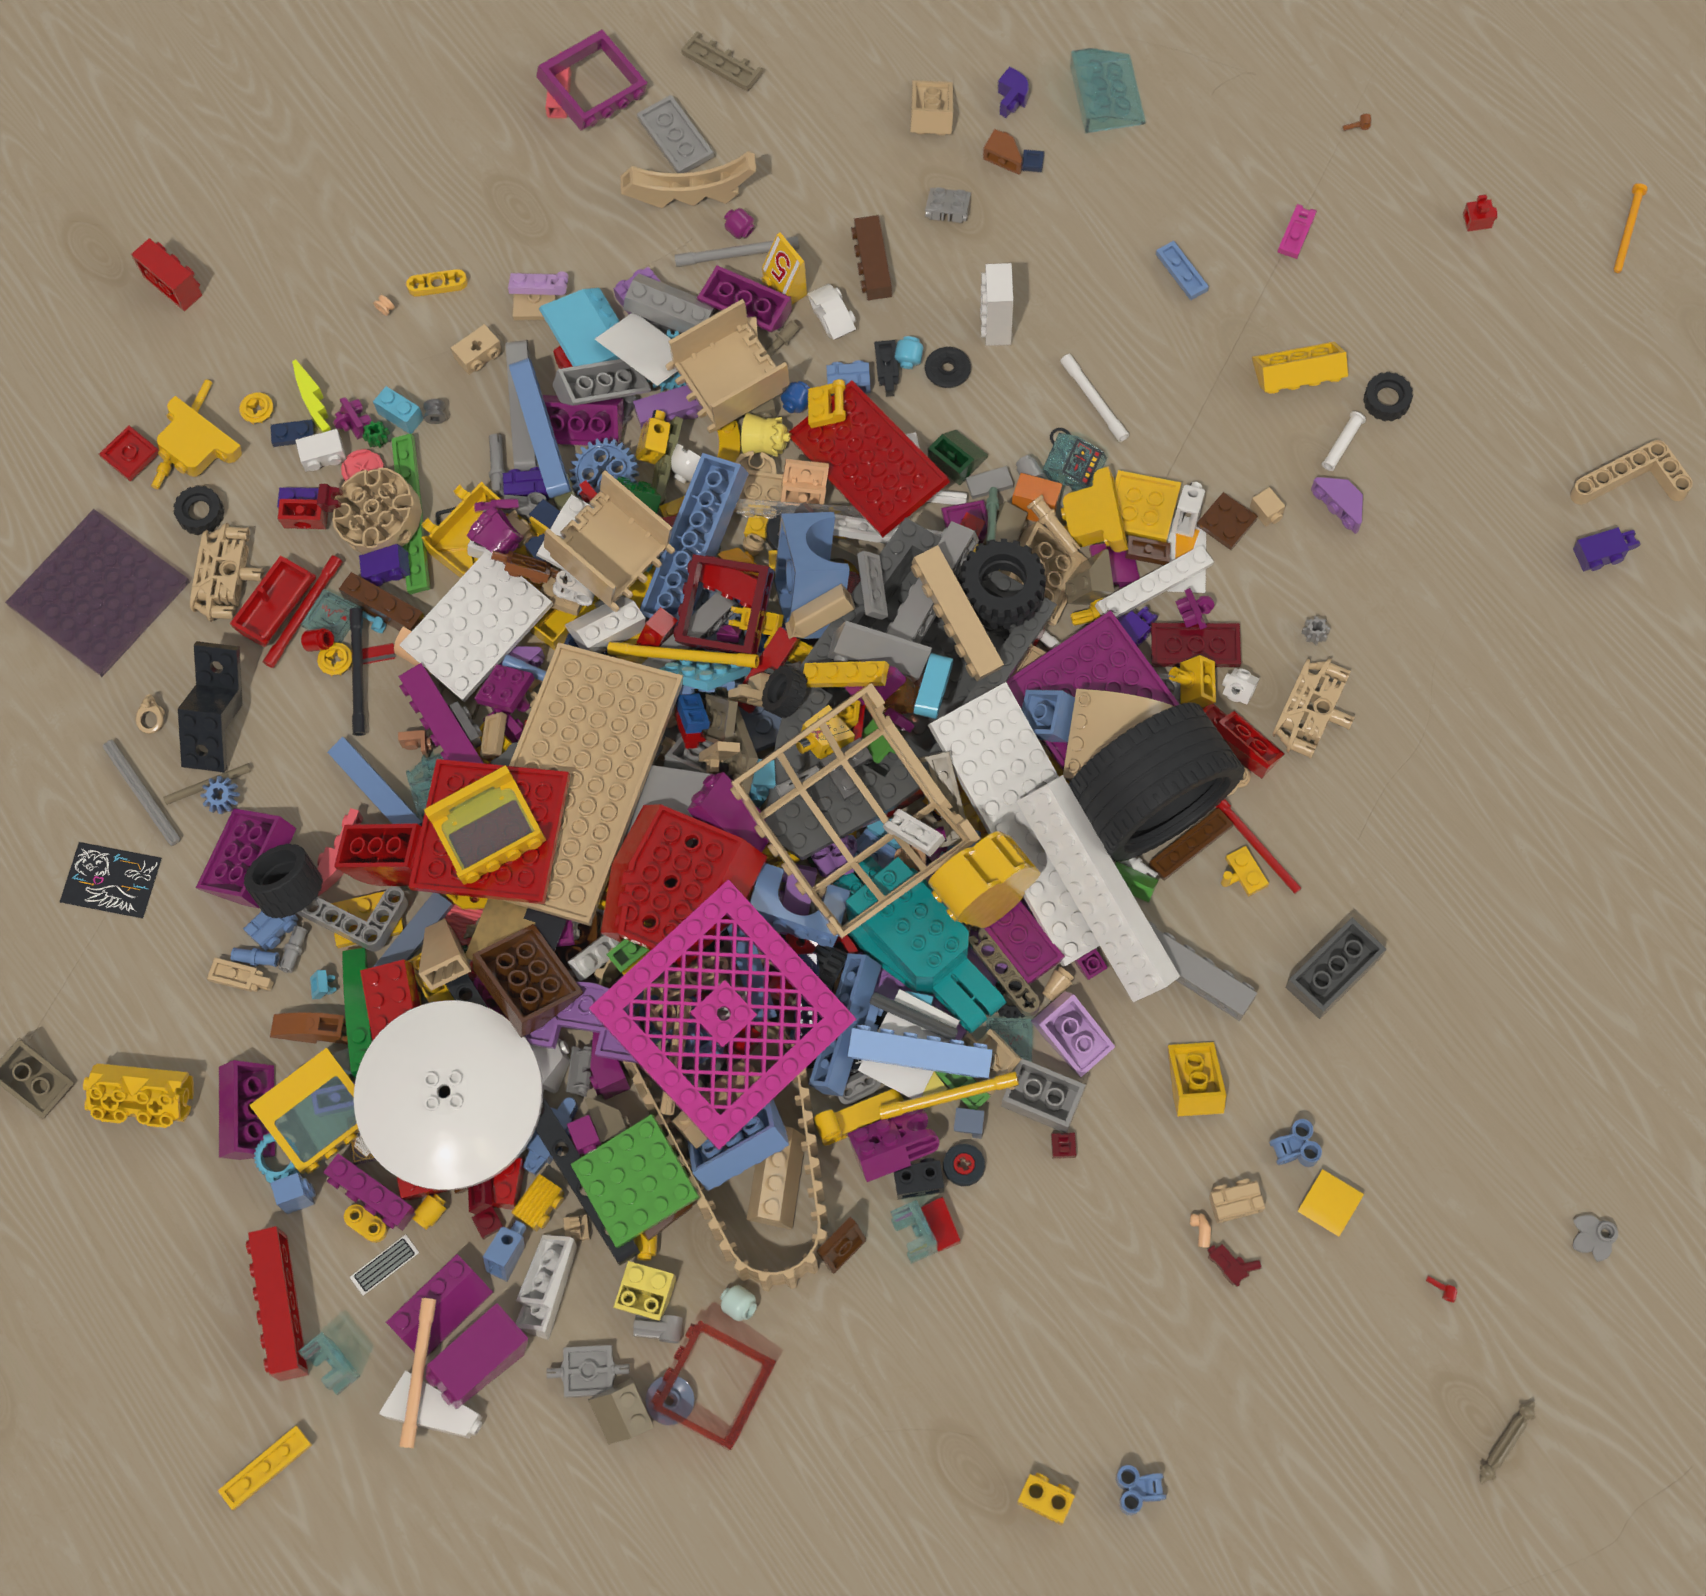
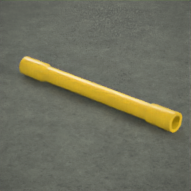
M1016 1071L973 1084L903 1102L898 1101L878 1107L882 1120L889 1119L911 1111L989 1091L1018 1086L1019 1080Z

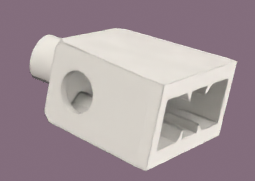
M1191 482L1190 485H1184L1177 506L1172 533L1193 538L1205 495V490L1202 489L1200 483ZM1184 512L1190 513L1191 517H1186Z

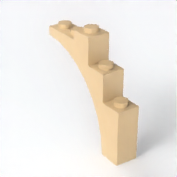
M748 151L725 165L691 173H660L631 166L620 176L621 194L659 208H664L673 199L695 206L705 197L727 204L738 195V186L756 172L755 154Z

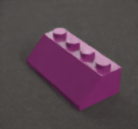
M716 265L697 297L698 301L721 311L743 299L747 317H756L757 326L771 333L783 327L792 311L791 297Z
M542 395L557 444L588 445V442H590L594 446L596 445V439H599L602 444L605 438L609 440L610 444L613 439H616L618 445L620 444L624 419L623 398L572 406L561 403L557 395Z
M232 1060L219 1066V1158L235 1160L254 1159V1152H256L255 1148L258 1147V1143L260 1144V1141L264 1140L263 1135L270 1133L250 1105L274 1087V1065ZM275 1141L269 1143L264 1149L262 1155L264 1158L275 1156Z
M456 1254L386 1323L415 1353L422 1298L435 1299L436 1306L434 1319L431 1324L427 1350L428 1356L494 1292Z

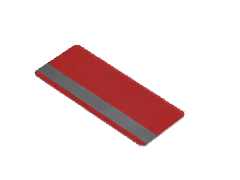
M393 643L363 648V665L396 658Z

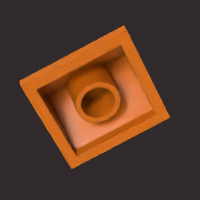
M1021 473L1011 504L1027 512L1025 519L1037 522L1039 518L1027 506L1040 495H1043V500L1056 512L1063 484Z

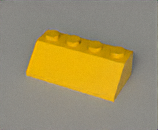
M1336 342L1252 357L1259 386L1264 392L1269 394L1278 393L1280 389L1285 388L1289 390L1299 389L1301 385L1316 386L1328 380L1330 382H1338L1342 378L1348 377L1346 351Z

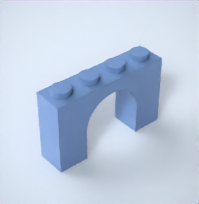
M765 863L754 884L749 901L751 905L775 931L786 932L799 939H807L821 946L833 948L838 934L832 935L826 926L828 921L819 910L811 915L801 916L793 914L783 907L778 897V889L784 870ZM830 884L824 892L822 901L841 924L850 891Z

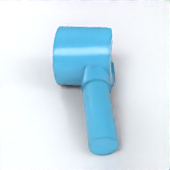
M363 611V617L372 623L371 629L377 633H383L386 624L382 618L378 616L372 617Z

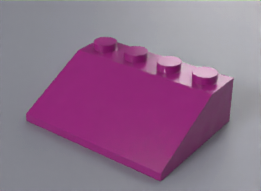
M234 808L196 888L243 906L259 909V906L244 886L246 871L262 853L279 845L290 844L297 828L280 816Z

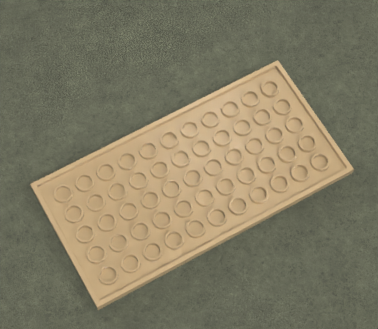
M562 643L557 644L509 766L566 771L570 774L545 905L502 901L591 926L608 882L612 863L624 840L683 685V675Z

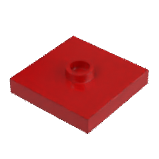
M128 425L99 453V456L128 481H131L158 455L159 449Z

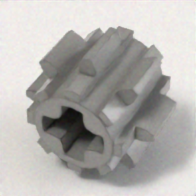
M1315 616L1313 620L1305 621L1302 634L1307 637L1306 642H1313L1315 645L1319 641L1326 642L1328 637L1326 634H1329L1331 629L1325 624L1326 619L1321 620Z

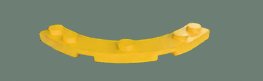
M736 419L717 430L719 437L717 457L734 463L740 456L741 448L740 433ZM685 496L660 505L659 509L662 516L678 515Z

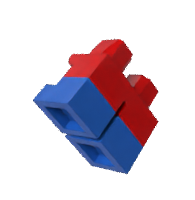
M700 694L678 695L674 716L685 748H698L699 742H706L702 729H709L710 725Z

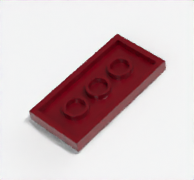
M1151 623V666L1180 667L1181 662L1201 655L1215 661V667H1240V623H1205L1206 628L1201 630L1198 624L1186 628L1185 623Z

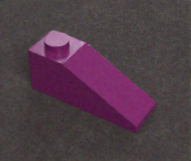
M589 1115L567 1124L579 1154L584 1153L586 1155L602 1145L595 1125Z

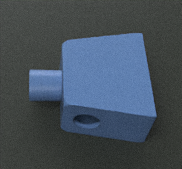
M515 1220L510 1229L500 1228L483 1256L486 1272L508 1282L525 1248L522 1235L527 1228L526 1225Z

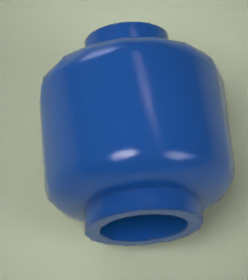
M801 381L791 382L781 395L783 408L789 413H802L808 406V389L810 387Z

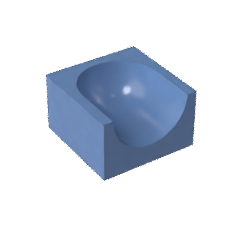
M834 512L781 514L774 583L781 612L784 615V624L789 621L794 610L834 587L842 584L847 589L849 577L848 563L830 561L835 523ZM830 624L805 638H798H820Z

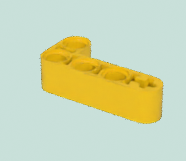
M891 1089L835 1113L833 1110L821 1112L813 1118L814 1124L823 1145H831L848 1138L847 1133L882 1120L879 1106L898 1101L903 1102L904 1100L900 1092Z

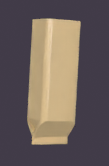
M840 584L794 610L789 621L785 623L788 638H805L853 611L855 605L851 594Z

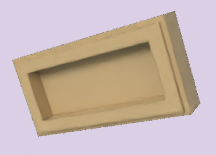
M503 712L485 717L480 757L485 760L500 756L502 753L507 715Z

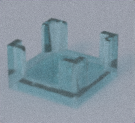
M917 1200L890 1212L893 1217L891 1222L896 1231L911 1225L915 1237L918 1238L907 1244L909 1251L907 1256L911 1264L937 1252V1242Z
M322 1332L298 1351L305 1360L309 1359L316 1367L325 1360L330 1364L333 1369L322 1377L321 1381L328 1390L333 1389L336 1395H339L360 1377L359 1373L334 1341Z

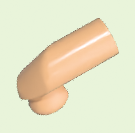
M1201 1213L1199 1215H1190V1225L1192 1227L1197 1226L1199 1229L1198 1246L1210 1247L1211 1227L1205 1215Z

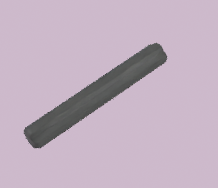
M873 993L870 999L871 1005L946 1039H955L958 1030L879 993Z

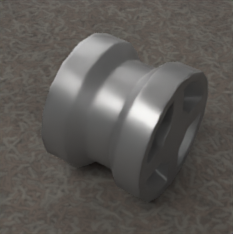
M439 399L425 401L424 410L426 413L424 414V420L430 424L443 423L446 419L443 412L445 403Z

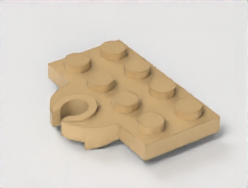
M753 451L741 454L735 463L741 464L749 474L734 512L770 517L775 510L784 506L780 505L782 474H776V464L773 458H770L766 453L761 452L760 460L762 465L759 467H754L750 463L754 456Z

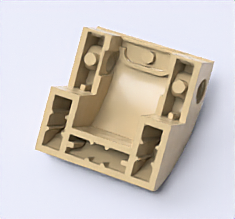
M1076 689L1063 771L1064 778L1071 782L1076 773L1101 749L1109 745L1110 742L1117 739L1130 728L1135 727L1138 723L1173 706L1130 694Z

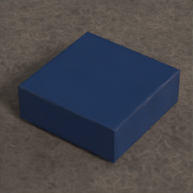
M1024 149L1022 171L1042 173L1044 151Z

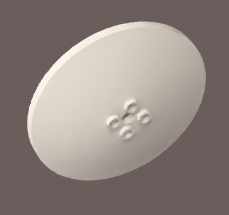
M445 1000L424 1004L405 1012L390 1022L367 1049L360 1063L354 1086V1112L357 1126L362 1139L375 1159L400 1179L416 1186L434 1190H456L475 1186L493 1178L509 1167L531 1140L541 1115L543 1103V1081L540 1066L525 1036L521 1038L510 1021L496 1011L479 1004L458 1000ZM442 1086L450 1087L451 1092L447 1098L439 1097V1089Z

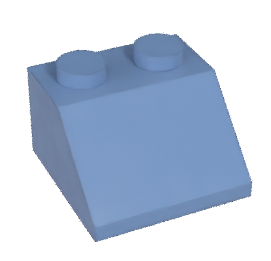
M1026 690L1022 712L1038 739L1050 742H1068L1075 697L1059 690Z

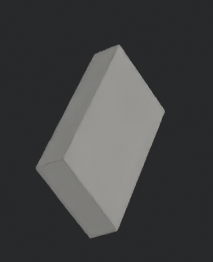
M1007 466L966 478V484L972 499L989 495L991 487H996L998 492L1013 488V482Z

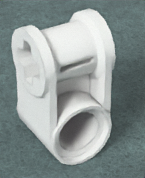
M562 570L557 574L556 582L553 585V593L557 597L583 606L592 604L595 594L567 570Z

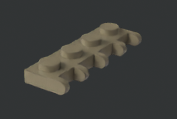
M698 31L681 49L682 55L747 92L763 73V68L758 67L756 71L747 67L749 61L745 58L741 62L731 57V50L727 49L723 53L714 48L716 45L714 40H711L708 44L700 40L701 33Z
M950 751L919 757L918 759L921 763L928 761L931 778L952 805V808L949 810L951 812L955 811L956 814H960L963 819H966ZM942 816V820L934 822V827H944L947 839L939 847L959 844L962 841Z

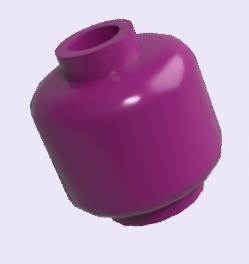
M742 208L730 209L724 217L726 220L724 224L725 229L736 239H746L755 229V225H753L754 218Z

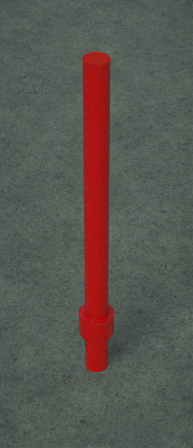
M1226 799L1221 801L1215 808H1219L1227 816L1236 829L1294 894L1298 893L1302 888L1233 812Z

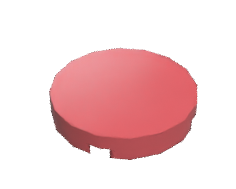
M356 450L350 453L344 463H342L341 474L344 480L347 481L357 472L384 468V464L380 456L371 452V450Z

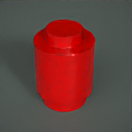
M325 628L306 630L302 634L301 643L308 652L327 650L334 644V635Z

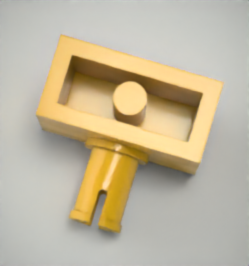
M1199 655L1181 662L1180 669L1173 667L1169 671V675H1171L1169 679L1180 684L1181 704L1193 702L1199 704L1202 708L1216 703L1215 661Z

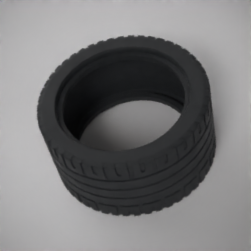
M1189 702L1165 709L1121 734L1094 755L1076 773V776L1069 783V787L1103 843L1108 855H1110L1113 862H1122L1157 848L1207 815L1239 784L1244 775V767L1214 724L1209 720L1201 706L1197 703Z

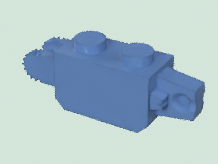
M567 1097L557 1110L551 1109L568 1137L571 1138L572 1136L567 1124L573 1122L578 1105L575 1099ZM535 1131L527 1145L529 1153L523 1164V1168L534 1175L546 1163L551 1164L553 1160ZM559 1147L556 1154L560 1156L563 1148Z

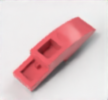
M350 808L348 815L346 814L343 818V828L344 825L362 823L363 817L359 810ZM343 828L340 835H337L335 838V849L326 847L324 853L319 855L317 869L322 875L323 883L318 896L333 886L344 874L334 868Z

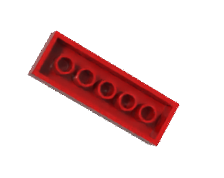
M277 1226L248 1232L249 1240H246V1249L252 1257L249 1269L251 1277L255 1278L256 1287H253V1295L255 1301L259 1303V1310L256 1312L258 1324L262 1325L263 1334L260 1335V1342L262 1348L266 1349L267 1358H264L266 1373L269 1372V1375L280 1382L307 1376L309 1372L288 1237Z

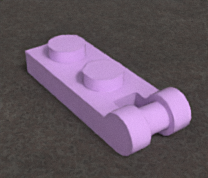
M562 271L557 274L511 273L508 291L509 294L564 295L567 290L566 284L568 283L569 276L566 272Z

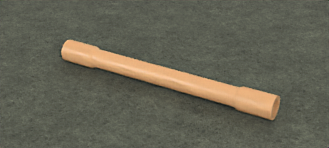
M422 1298L418 1335L399 1447L414 1448L417 1417L427 1350L436 1306L435 1299Z

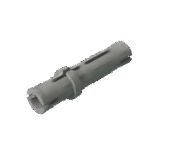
M492 434L489 436L491 465L489 478L491 479V491L497 496H503V473H506L503 467V437L500 434Z

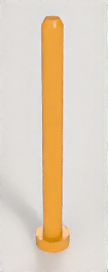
M1641 183L1634 184L1632 188L1634 197L1616 258L1615 273H1620L1623 269L1642 196L1646 195L1648 187Z

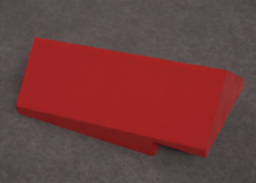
M1210 704L1203 708L1209 720L1214 724L1241 764L1261 779L1285 755L1235 711L1226 715L1215 704Z

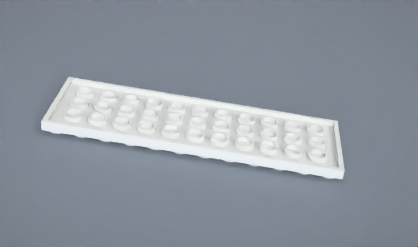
M1005 682L937 719L928 726L942 752L950 751L955 775L988 834L1000 831L1011 836L1040 871L1039 878L1025 891L1024 899L1038 924L1051 942L1065 956L1060 962L1062 967L1100 945L1016 802L1059 776Z

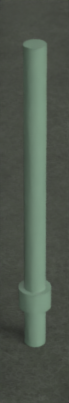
M996 487L989 489V497L986 500V508L988 510L987 541L996 539L997 510L999 509L998 489Z

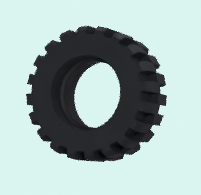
M1001 538V542H995L992 539L987 541L985 546L982 543L976 546V552L970 551L966 560L963 561L959 574V584L982 625L988 623L991 624L990 628L997 629L998 626H1004V629H1011V625L1015 624L1016 627L1023 625L1024 619L1029 621L1034 617V612L1039 611L1045 595V568L1040 563V557L1037 553L1031 554L1032 549L1029 546L1025 545L1022 547L1020 542L1013 540V543L1003 538ZM1004 570L1017 575L1022 580L1024 587L1013 596L996 597L983 589L981 581L986 575L994 571Z

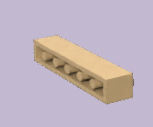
M937 545L914 557L911 562V570L916 578L919 577L922 581V590L926 597L932 599L935 614L938 618L941 617L943 619L946 634L948 637H953L956 643L955 650L960 657H964L967 663L966 670L971 677H975L976 681H979L1000 670L1004 664L939 546Z

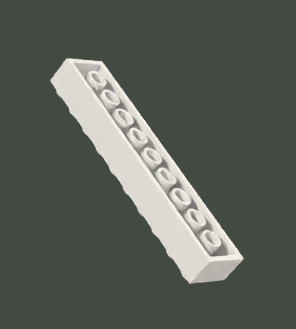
M1062 775L1016 801L1133 1002L1166 988L1178 979L1180 975L1113 860L1105 850L1103 843L1097 836L1064 776Z

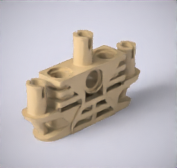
M225 523L220 529L209 533L208 530L202 533L190 596V608L193 612L199 610L200 613L207 616L210 622H213L214 618L233 620L235 617L233 615H236L235 607L239 606L243 580L261 582L263 579L261 577H264L263 568L246 567L249 548L245 541L248 542L250 539L249 528L230 527L229 523ZM217 538L216 542H211L212 539ZM202 601H206V606L201 605Z
M1310 659L1306 660L1272 734L1273 737L1276 735L1280 737L1283 744L1287 747L1286 751L1288 753L1290 750H1293L1311 759L1328 721L1347 728V730L1350 729L1355 717L1336 710L1335 706L1351 670L1331 663L1332 659L1316 663H1310ZM1313 669L1320 670L1316 675L1308 672V670ZM1320 683L1322 684V686L1320 688V691L1317 692L1315 690L1318 684ZM1310 702L1314 703L1312 710L1307 709ZM1317 708H1323L1327 713H1320ZM1303 719L1305 720V723L1301 729L1299 728V725ZM1282 728L1290 730L1292 732L1291 736L1289 737L1288 734H1285Z

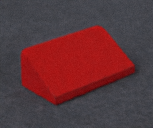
M943 1197L921 1207L938 1252L960 1244L959 1235Z

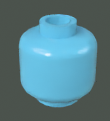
M905 336L897 342L895 359L900 363L901 368L913 369V366L921 363L924 346L919 342L918 338Z

